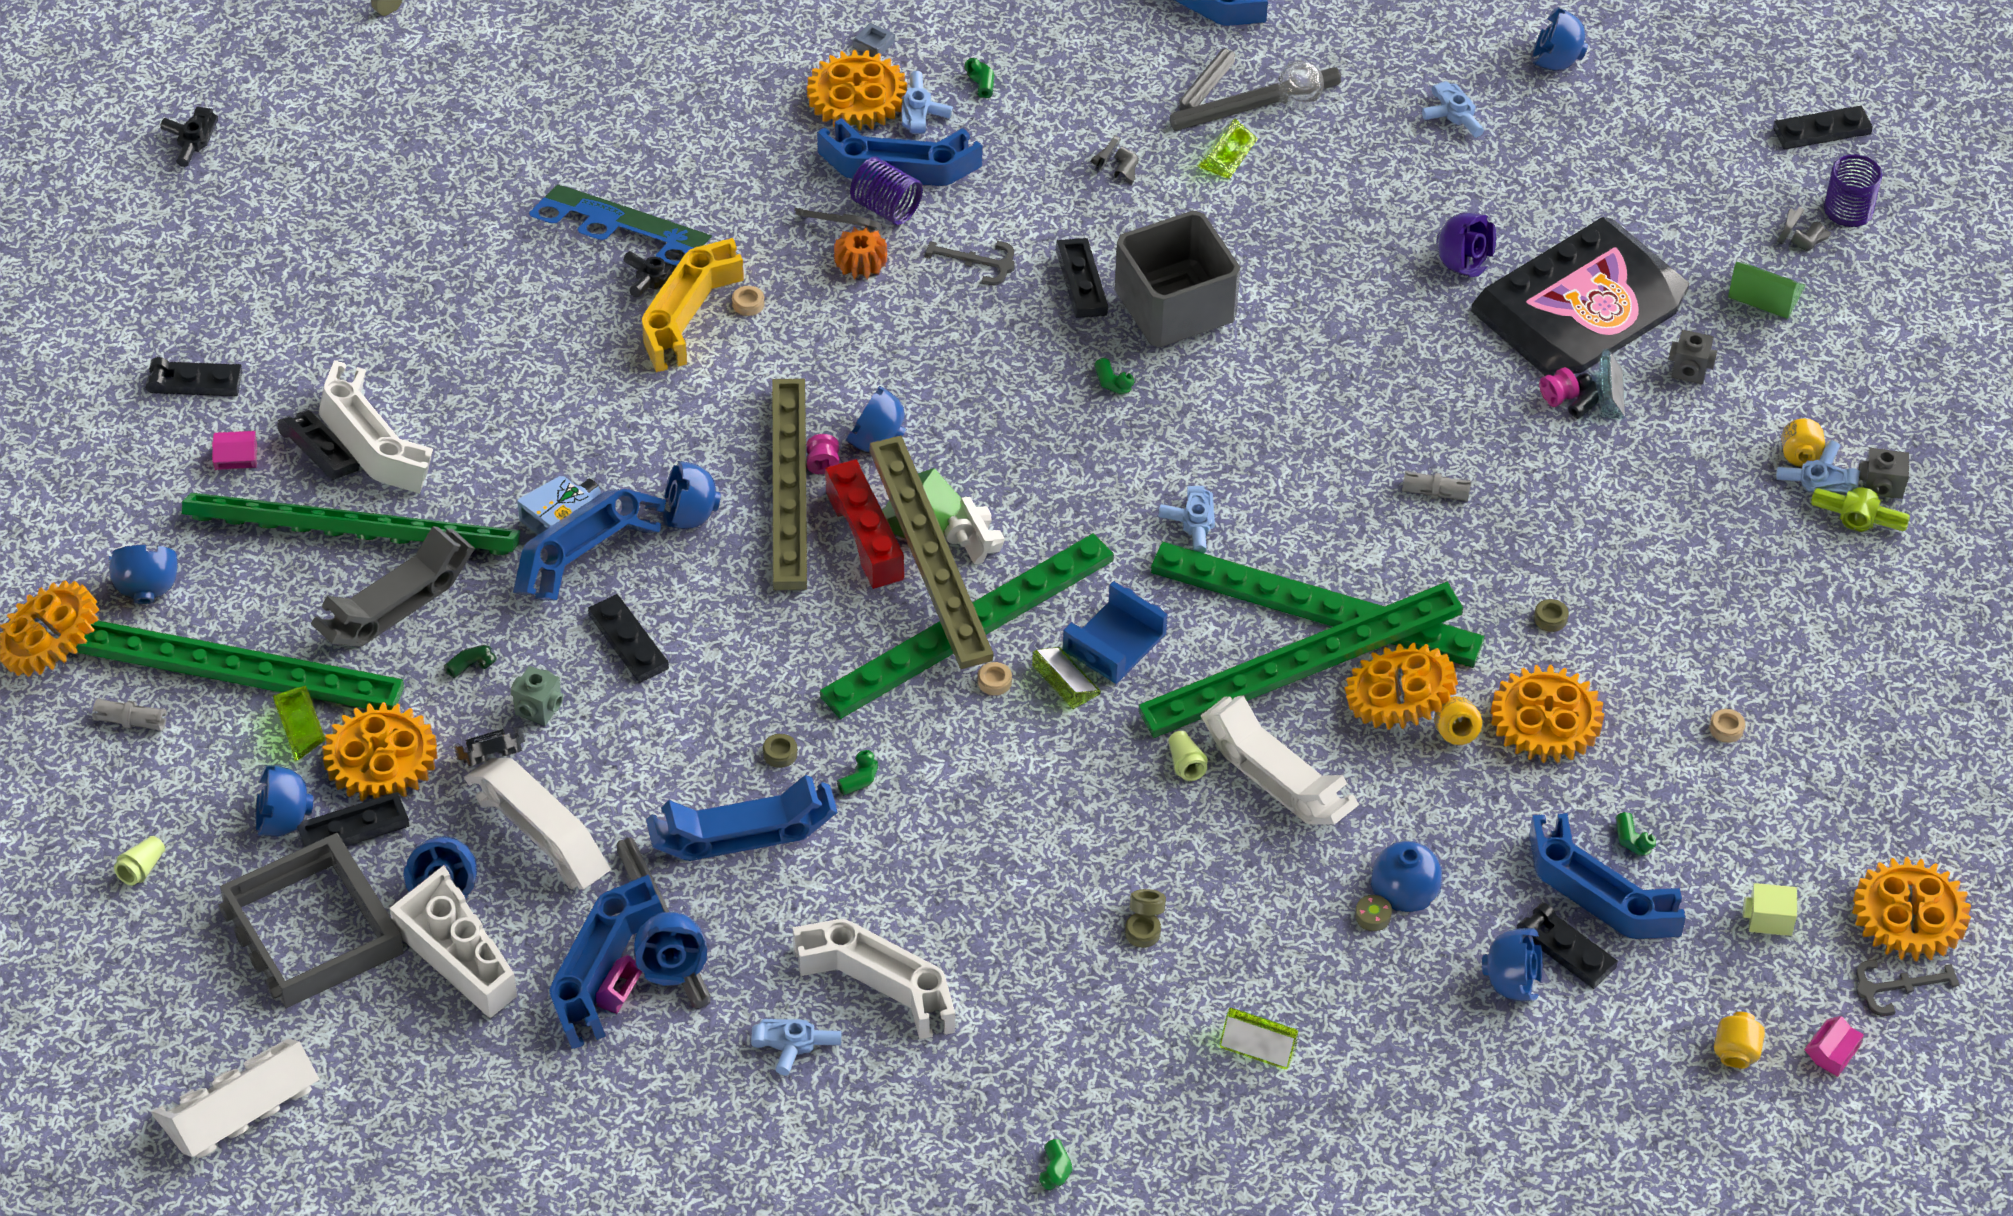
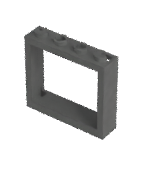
M338 833L220 886L223 903L218 905L224 919L227 922L233 920L236 925L233 929L242 948L248 945L252 952L249 954L254 969L257 973L262 971L268 978L265 980L268 992L273 999L279 997L285 1008L291 1007L404 954L401 933ZM333 866L377 939L285 981L241 907Z

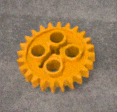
M856 50L852 51L851 56H847L841 51L840 58L838 59L829 55V63L819 61V69H812V76L808 77L807 86L809 107H814L815 115L822 114L823 122L833 119V127H835V122L842 118L850 126L856 125L858 131H861L862 126L865 124L870 129H874V122H878L883 126L886 125L885 117L894 120L895 111L901 112V98L907 92L905 73H900V66H891L890 58L881 61L880 53L874 57H869V50H866L862 56L858 55Z
M66 580L59 587L54 582L51 583L47 591L40 587L35 597L30 594L27 595V602L25 604H16L18 609L16 613H8L6 615L10 621L0 625L3 631L0 633L1 663L10 673L14 672L17 676L24 673L27 677H30L34 670L41 675L46 666L54 670L57 661L67 662L66 655L69 652L76 654L78 652L76 646L87 642L84 635L94 632L91 624L98 621L95 615L99 611V608L96 606L97 600L83 584L79 586L76 581H73L69 585ZM34 619H40L54 634H58L59 638L56 639L53 636H51L48 633V631L41 624L35 622Z
M1412 643L1408 649H1403V646L1398 644L1396 651H1391L1388 647H1384V654L1382 655L1374 652L1371 653L1373 660H1360L1362 668H1352L1353 677H1347L1348 686L1345 687L1348 706L1350 710H1353L1355 718L1361 717L1363 724L1372 721L1374 728H1378L1382 723H1386L1387 730H1390L1395 723H1399L1401 729H1405L1409 721H1412L1417 726L1421 717L1431 720V712L1440 713L1443 709L1442 704L1451 700L1450 695H1456L1455 686L1458 685L1454 664L1449 661L1447 654L1441 655L1439 648L1430 651L1427 644L1418 650L1415 643ZM1400 668L1402 669L1403 676L1401 677V682L1404 692V703L1402 704L1399 697L1401 696V688L1398 678V670Z
M1535 665L1534 673H1529L1523 667L1521 668L1520 677L1510 673L1508 682L1501 681L1499 691L1495 690L1490 714H1492L1491 724L1492 726H1497V737L1505 736V747L1515 744V754H1519L1524 750L1528 751V760L1533 759L1536 754L1540 755L1542 763L1547 761L1548 756H1553L1556 763H1560L1561 755L1563 754L1568 759L1574 760L1575 750L1584 755L1587 745L1593 747L1596 737H1600L1604 713H1602L1603 702L1597 701L1598 691H1589V681L1579 684L1578 673L1571 677L1566 676V668H1563L1558 674L1554 673L1552 665L1548 666L1547 672H1542L1540 667Z
M382 702L379 710H374L371 704H367V712L365 713L354 708L355 717L350 718L342 715L343 726L332 724L333 734L325 735L326 745L322 746L324 768L327 770L328 779L330 781L335 780L337 790L346 787L348 797L359 792L360 801L362 802L368 795H373V799L381 797V795L398 792L401 796L406 797V788L408 786L418 790V779L422 781L429 780L428 771L435 770L434 760L438 759L436 736L432 734L431 725L424 724V717L422 715L414 718L412 708L401 713L400 704H396L392 710H387L385 702Z
M1905 857L1903 865H1899L1894 858L1890 859L1888 867L1878 862L1876 871L1868 869L1865 879L1860 878L1855 890L1852 914L1857 915L1855 924L1856 926H1865L1862 934L1863 937H1875L1873 947L1883 943L1886 945L1885 954H1890L1894 949L1898 950L1899 959L1903 960L1906 953H1911L1916 962H1918L1920 953H1924L1929 960H1933L1935 950L1942 956H1945L1948 947L1955 949L1959 939H1964L1971 916H1969L1971 904L1965 902L1968 893L1958 891L1961 882L1959 880L1949 882V871L1942 874L1937 873L1938 864L1936 863L1929 869L1925 868L1924 860L1921 858L1917 865H1912L1909 857ZM1908 884L1912 887L1911 902H1908V898L1910 895V888L1908 887ZM1912 913L1916 915L1913 923L1915 933L1911 930Z

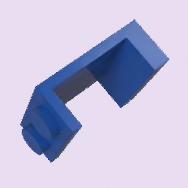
M1113 581L1109 585L1108 603L1085 626L1081 628L1071 622L1063 630L1062 651L1117 684L1166 635L1168 614L1159 606L1150 604L1136 595L1130 588H1125Z

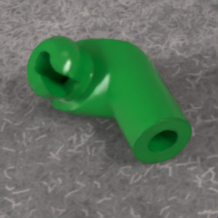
M969 58L964 64V69L968 77L978 84V96L980 98H991L994 87V71L977 58Z
M1100 358L1094 363L1100 385L1103 388L1120 395L1127 394L1132 390L1131 387L1134 385L1135 380L1130 373L1126 375V372H1122L1119 376L1115 375L1110 360L1107 358Z
M864 750L859 752L855 758L858 764L855 767L854 773L837 780L838 789L843 796L866 788L873 783L878 770V761L874 759L875 756L872 751Z
M1622 812L1615 817L1619 843L1638 856L1650 854L1652 849L1656 847L1655 837L1652 834L1648 836V832L1641 834L1635 832L1633 815L1631 813Z
M1058 1138L1052 1139L1044 1145L1050 1163L1046 1167V1171L1040 1173L1039 1181L1046 1190H1053L1056 1186H1062L1073 1169L1071 1160L1061 1140Z

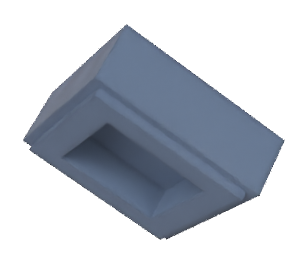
M869 23L853 39V47L863 52L869 50V55L873 57L878 53L882 55L895 42V34Z

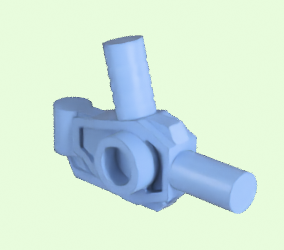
M920 71L911 72L910 88L901 98L902 126L909 129V133L925 134L927 114L930 113L950 119L953 106L931 101V93L923 88L922 73Z
M1444 81L1432 86V93L1435 97L1439 98L1441 105L1422 108L1424 120L1447 117L1452 123L1457 125L1463 124L1475 138L1483 134V127L1473 117L1476 106L1457 84H1449L1448 81Z
M1828 440L1819 460L1807 461L1803 464L1802 468L1778 467L1776 477L1777 480L1800 481L1808 492H1814L1816 488L1847 495L1848 491L1858 487L1860 471L1855 468L1842 469L1832 465L1840 444L1833 440Z
M1187 486L1188 501L1186 508L1161 504L1158 517L1183 522V531H1186L1188 535H1192L1193 550L1205 553L1207 550L1206 535H1208L1210 529L1215 527L1213 493L1205 490L1204 486Z
M763 1019L759 1024L752 1027L751 1045L753 1047L762 1048L770 1046L782 1050L775 1070L784 1076L789 1075L796 1055L810 1053L814 1050V1045L841 1046L842 1031L814 1030L813 1024H810L807 1020Z

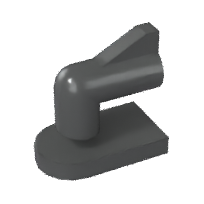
M1115 135L1107 147L1095 155L1090 162L1096 165L1097 168L1104 158L1103 169L1116 151L1121 138ZM1121 146L1114 156L1115 159L1121 161V164L1114 172V177L1117 178L1120 172H1122L1126 176L1125 182L1132 185L1135 180V167L1138 164L1139 158L1134 152Z
M1800 206L1796 211L1792 208L1789 209L1784 230L1777 242L1780 244L1784 243L1805 209ZM1813 222L1805 234L1797 229L1790 242L1805 251H1810L1815 244L1828 239L1831 232L1826 230L1820 222Z

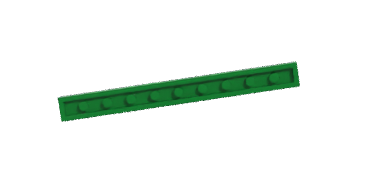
M192 492L182 501L181 514L192 515V519L198 521H209L212 518L225 519L226 523L232 525L254 522L258 523L259 527L268 529L277 528L280 525L291 527V530L295 532H309L311 529L323 530L324 534L329 536H341L344 533L357 534V538L363 540L384 537L390 538V542L405 544L410 541L423 542L434 526L439 527L443 532L447 528L454 529L475 548L474 550L476 548L488 549L489 553L494 555H507L509 552H513L520 542V530Z
M1092 533L975 600L972 603L985 634H989L1114 561V553ZM941 622L935 623L820 690V698L839 719H842L951 656L954 653Z
M1163 541L1151 565L1152 574L1332 627L1384 607ZM1440 623L1390 644H1401L1403 648L1408 649L1412 643H1415L1418 650L1427 644L1430 651L1439 648L1441 655L1447 654L1449 661L1474 668L1484 644L1485 636Z
M1447 581L1139 704V714L1154 739L1201 720V715L1224 697L1234 699L1237 696H1244L1246 701L1463 615V606Z
M99 620L91 624L94 632L84 635L87 642L76 646L77 653L297 696L304 693L307 698L367 709V704H371L374 710H379L382 702H385L387 710H392L398 704L404 690V682L400 678Z

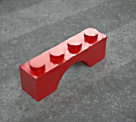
M857 459L825 468L826 494L837 517L844 516L851 528L857 545L860 564L872 589L904 580V553Z

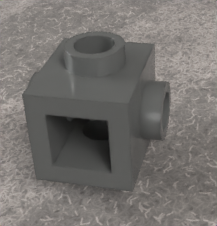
M1682 330L1679 342L1672 341L1668 360L1674 361L1671 378L1703 384L1707 369L1713 370L1717 350L1711 349L1714 336Z
M1869 447L1866 461L1860 460L1858 467L1860 471L1859 480H1863V487L1874 491L1880 497L1903 499L1909 479V452Z

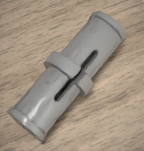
M1405 470L1402 492L1429 495L1431 499L1435 500L1441 497L1468 502L1471 481L1442 477L1441 473L1426 475Z
M97 698L93 706V711H98V713L92 714L93 720L122 724L123 728L128 729L137 726L163 731L167 718H162V716L167 715L166 709L138 706L135 701L120 703Z

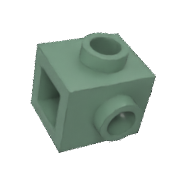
M528 666L521 677L518 676L514 680L511 687L515 715L546 726L563 702L560 677L555 676L548 670H540Z

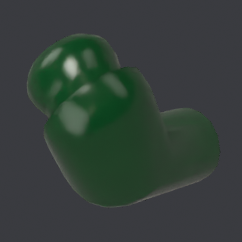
M483 644L460 651L443 667L448 675L456 678L476 661L481 668L486 669L497 660V657L492 653L490 646Z

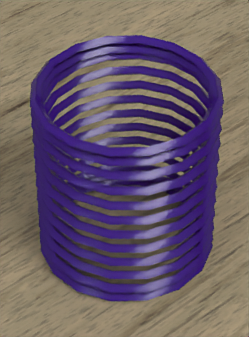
M1849 154L1840 157L1834 162L1824 203L1825 214L1830 220L1845 227H1859L1867 224L1872 219L1883 176L1881 167L1877 162L1859 154ZM1848 159H1860V160H1864V161H1867V162H1863V161H1859V160H1848ZM1858 162V163L1866 164V165H1868L1869 167L1864 166V165H1860V164H1846V163ZM1847 166H1859V167L1866 168L1867 170L1861 169V168H1857V167H1849V168H1844V167H1847ZM1845 170H1859V171H1863V172H1865V173H1861V172H1857V171H1845ZM1846 173H1856V174L1863 175V176L1869 178L1870 180H1868V179H1866V178H1864V177H1862V176H1858V175H1843V174H1846ZM1844 177H1857V178H1861V179H1863V180H1859V179H1855V178H1844ZM1853 180V181L1861 182V183L1867 185L1868 187H1866V186H1864V185H1862V184H1859V183H1855V182H1842V181ZM1846 184H1854V185L1861 186V187H1863V188L1856 187V186H1852V185H1846ZM1844 195H1847V196H1850V197H1854V198H1862V199H1852V198H1849V197H1845ZM1842 198L1847 199V200H1851V201H1865V202H1862V203H1852V202L1843 200ZM1842 202L1848 203V204H1851V205H1863V206H1850V205L1843 204ZM1840 205L1845 206V207H1848V208H1852V209H1861V210H1850V209H1847V208H1843V207H1841ZM1840 209L1845 210V211H1849V212H1862V213H1859V214H1851V213H1847V212L1841 211ZM1840 213H1843V214H1846V215H1849V216H1860V217H1848V216L1841 215ZM1838 216L1843 217V218H1846V219H1861V220H1858V221H1848V220H1845V219H1841V218H1839Z
M871 157L864 161L856 171L850 185V197L854 202L859 203L895 225H901L912 217L920 204L923 194L922 183L878 157ZM875 162H878V163L874 164V165L865 173V175H864L863 178L861 179L860 184H859L858 189H857V194H856L857 199H856V198H855V190H856V186H857V184H858V182H859V179L861 178V176H862V174L864 173V171H865L871 164H873V163H875ZM879 165V167H877L866 180L861 192V197L859 198L860 189L865 178L876 166ZM878 171L877 175L873 178V180H872L871 183L869 184V187H868V189H867V191H866V194L864 195V191H865V189H866V187H867L868 182L870 181V179L872 178V176ZM914 183H916V193H915V196H914V199H913V202H912L910 208L908 209V211L904 214V216H903L902 218H900L899 220L895 221L896 219H898V218L906 211L907 207L909 206V204H910V202H911V199H912V197H913V194H914V187H915ZM910 185H912V190L908 202L906 203L904 209L896 217H894V215H896L899 212V210L903 207L905 201L907 200L910 191ZM907 189L906 194H905V197H904L902 203L900 204V206L898 207V209L895 211V208L898 206L899 202L901 201V199H902V197H903V194H904L905 190Z

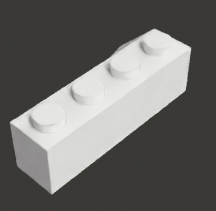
M444 865L389 908L391 919L401 933L402 940L489 1018L493 1017L517 997L514 972L493 940L484 931L481 921L471 911L464 895L455 886Z
M286 1039L245 1061V1070L241 1072L238 1069L226 1071L214 1078L212 1082L213 1087L210 1089L202 1088L197 1091L192 1089L179 1096L181 1099L180 1105L168 1111L162 1105L151 1111V1113L183 1154L191 1157L196 1156L197 1158L204 1157L217 1148L215 1143L227 1136L234 1138L248 1130L247 1124L258 1117L265 1119L280 1110L279 1104L289 1098H292V1100L301 1098L312 1090L310 1085L320 1079L300 1041Z

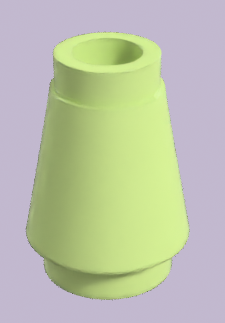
M1185 731L1174 732L1169 737L1168 743L1176 774L1186 781L1200 779L1207 771V756Z
M150 836L119 855L117 863L114 865L117 877L125 884L131 886L144 882L161 855L165 852L163 842L155 836Z

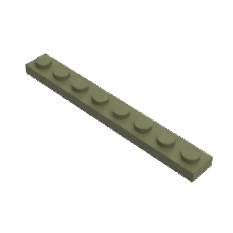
M805 378L772 379L773 591L807 590Z
M902 435L870 443L869 452L960 670L993 661L994 653Z

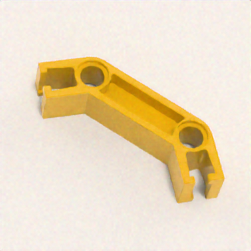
M733 238L690 249L683 256L643 314V342L656 373L668 370L667 363H664V350L672 348L676 354L678 367L687 365L686 343L682 332L710 291L714 288L744 281L743 259L741 254L736 255L737 246Z

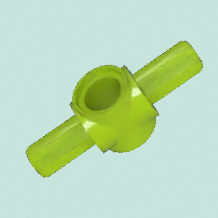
M1864 487L1848 491L1847 496L1816 488L1811 499L1813 506L1840 513V520H1842L1844 526L1852 530L1855 528V531L1865 532L1870 528L1873 529L1874 523L1903 532L1906 531L1910 521L1909 514L1880 506L1881 500H1879L1878 495Z

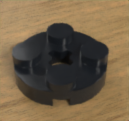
M512 727L514 734H505L504 730L501 729L465 740L467 745L465 748L459 743L455 744L454 750L457 760H463L468 766L488 761V754L498 752L502 756H507L522 751L521 743L525 742L522 727Z

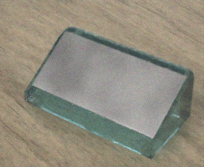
M1603 349L1598 369L1600 417L1625 419L1623 370L1609 349Z

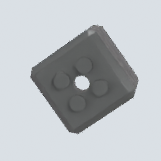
M1192 210L1120 234L1116 247L1114 290L1148 342L1155 347H1163L1234 322L1237 315L1241 267L1205 214Z

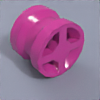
M1566 367L1557 370L1554 376L1546 375L1539 380L1542 397L1552 407L1561 405L1564 399L1570 400L1579 395L1578 381L1573 372Z
M817 434L808 439L806 443L808 453L807 468L810 472L825 474V468L839 464V442L834 436Z

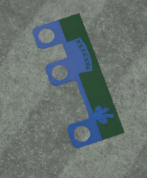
M558 184L529 212L531 217L548 223L559 222L570 210L587 215L589 217L577 230L581 234L599 240L607 239L618 227H622L667 242L656 254V257H660L666 263L675 266L681 260L672 261L665 257L666 251L676 249L686 254L690 249L705 245L712 237V235ZM543 207H553L558 210L559 214L553 218H545L540 216L538 211ZM600 223L607 227V231L603 234H592L586 228L589 224Z

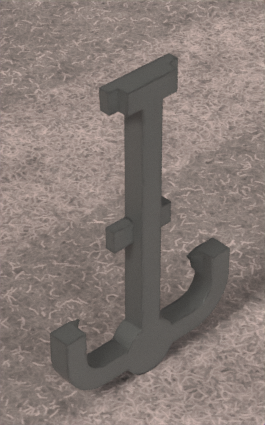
M801 208L794 209L796 211L795 214L801 217L865 226V228L868 227L869 230L881 231L882 224L856 215L843 213V216H840L838 214L815 212Z
M932 241L929 242L925 252V258L931 259L933 254L964 260L966 261L965 266L971 267L972 263H978L998 268L1000 273L997 277L983 276L982 284L995 286L1001 284L1005 280L1007 273H1011L1015 269L1013 261L1014 248L1009 243L997 241L996 249L1007 252L1006 258L1001 260L976 255V252L972 251L965 253L936 246L937 243Z
M1876 959L1860 963L1856 972L1859 981L1856 989L1857 994L1864 998L1868 1008L1879 1016L1895 1015L1896 1011L1892 1003L1885 1007L1877 1005L1874 999V995L1877 992L1905 988L1906 993L1914 992L1913 987L1947 981H1949L1952 987L1960 985L1952 964L1944 966L1946 973L1909 978L1906 972L1900 973L1901 980L1876 984L1868 981L1865 975L1866 970L1878 968Z

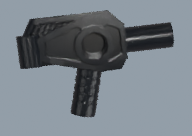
M196 106L194 116L184 125L168 118H164L161 121V130L178 136L177 144L182 147L176 160L179 166L187 167L194 151L199 152L208 145L218 122V116L213 113L212 108Z
M669 250L665 252L667 259L672 261L681 260L680 254ZM631 251L627 252L623 259L626 264L637 269L636 278L638 280L629 289L630 294L636 298L640 297L648 288H661L676 268L675 265L666 263L660 257H649L645 260Z

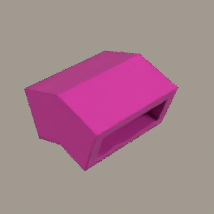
M256 431L214 433L212 442L214 469L257 468Z
M628 954L616 960L597 991V1007L618 1014L642 974V971L637 968L635 960ZM619 977L627 981L618 993L613 987Z
M1842 1016L1826 1019L1804 1050L1816 1065L1838 1077L1861 1047L1864 1034L1850 1027Z

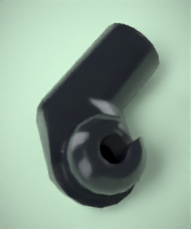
M1587 373L1576 377L1579 384L1578 399L1568 407L1569 413L1577 419L1595 406L1599 400L1597 385L1595 381H1592L1591 375Z

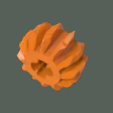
M853 227L851 233L842 231L841 237L836 239L834 244L836 267L842 270L843 275L852 272L854 280L859 274H863L867 280L870 272L879 275L881 267H885L887 262V243L885 239L881 238L879 231L870 233L868 227L863 230H857Z

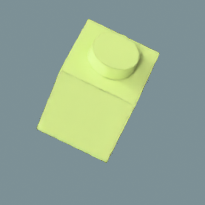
M1754 883L1751 897H1744L1743 918H1749V932L1792 936L1797 919V887Z

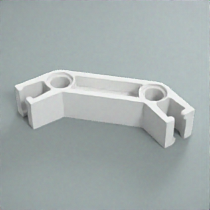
M334 360L324 384L319 407L320 417L371 478L420 494L424 479H426L433 449L399 439L361 394L366 370L357 367L354 381L349 383L345 380H340L341 372L345 371L346 364Z
M1237 696L1234 699L1224 697L1201 715L1223 756L1306 824H1336L1359 805L1354 795H1347L1345 799L1337 796L1336 792L1347 784L1343 775L1322 776L1263 729L1244 696Z
M490 758L464 776L468 785L477 783L481 786L483 792L476 794L479 804L482 807H497L552 859L568 888L574 889L578 886L579 889H585L611 870L583 823L512 758Z
M845 919L793 927V947L796 958L798 957L800 976L838 969L910 1007L919 1039L933 1037L932 1029H930L929 1014L924 1012H933L935 1010L941 1011V1020H944V1033H955V1010L946 977L937 966Z

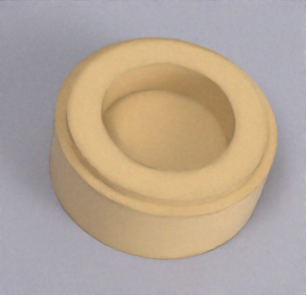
M754 286L738 288L732 295L733 309L738 314L744 316H753L760 313L764 308L763 292Z
M990 662L983 665L978 671V686L988 695L1004 694L1012 685V672L1003 663Z
M1721 709L1712 715L1709 730L1712 736L1719 741L1735 742L1743 736L1745 720L1735 710Z

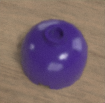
M1459 213L1448 219L1439 231L1436 239L1439 257L1442 263L1452 272L1468 277H1479L1488 267L1480 266L1487 259V256L1493 257L1497 240L1496 227L1493 222H1488L1487 218L1489 216L1480 213ZM1469 257L1473 260L1471 265H1469Z

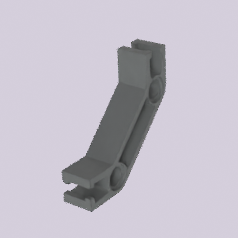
M433 526L415 556L351 598L327 596L322 604V608L325 611L330 610L335 615L334 618L321 619L319 616H315L311 625L331 644L364 646L448 590L454 584L475 548L454 529L447 528L443 532L439 527Z

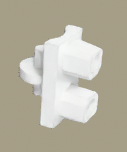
M964 497L960 500L961 508L959 512L949 518V525L945 529L944 535L949 543H960L962 547H965L972 562L980 564L984 562L987 553L1000 552L1004 543V537L1000 530L988 531L992 521L988 507H975L970 497Z

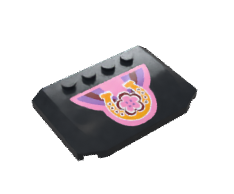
M1601 217L1485 287L1472 303L1471 312L1544 376H1554L1557 370L1564 367L1571 370L1573 374L1584 372L1674 316L1680 307L1684 295L1688 292L1689 282L1614 219Z

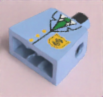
M559 476L517 500L519 521L539 535L600 495V488L590 478L576 486L566 477Z

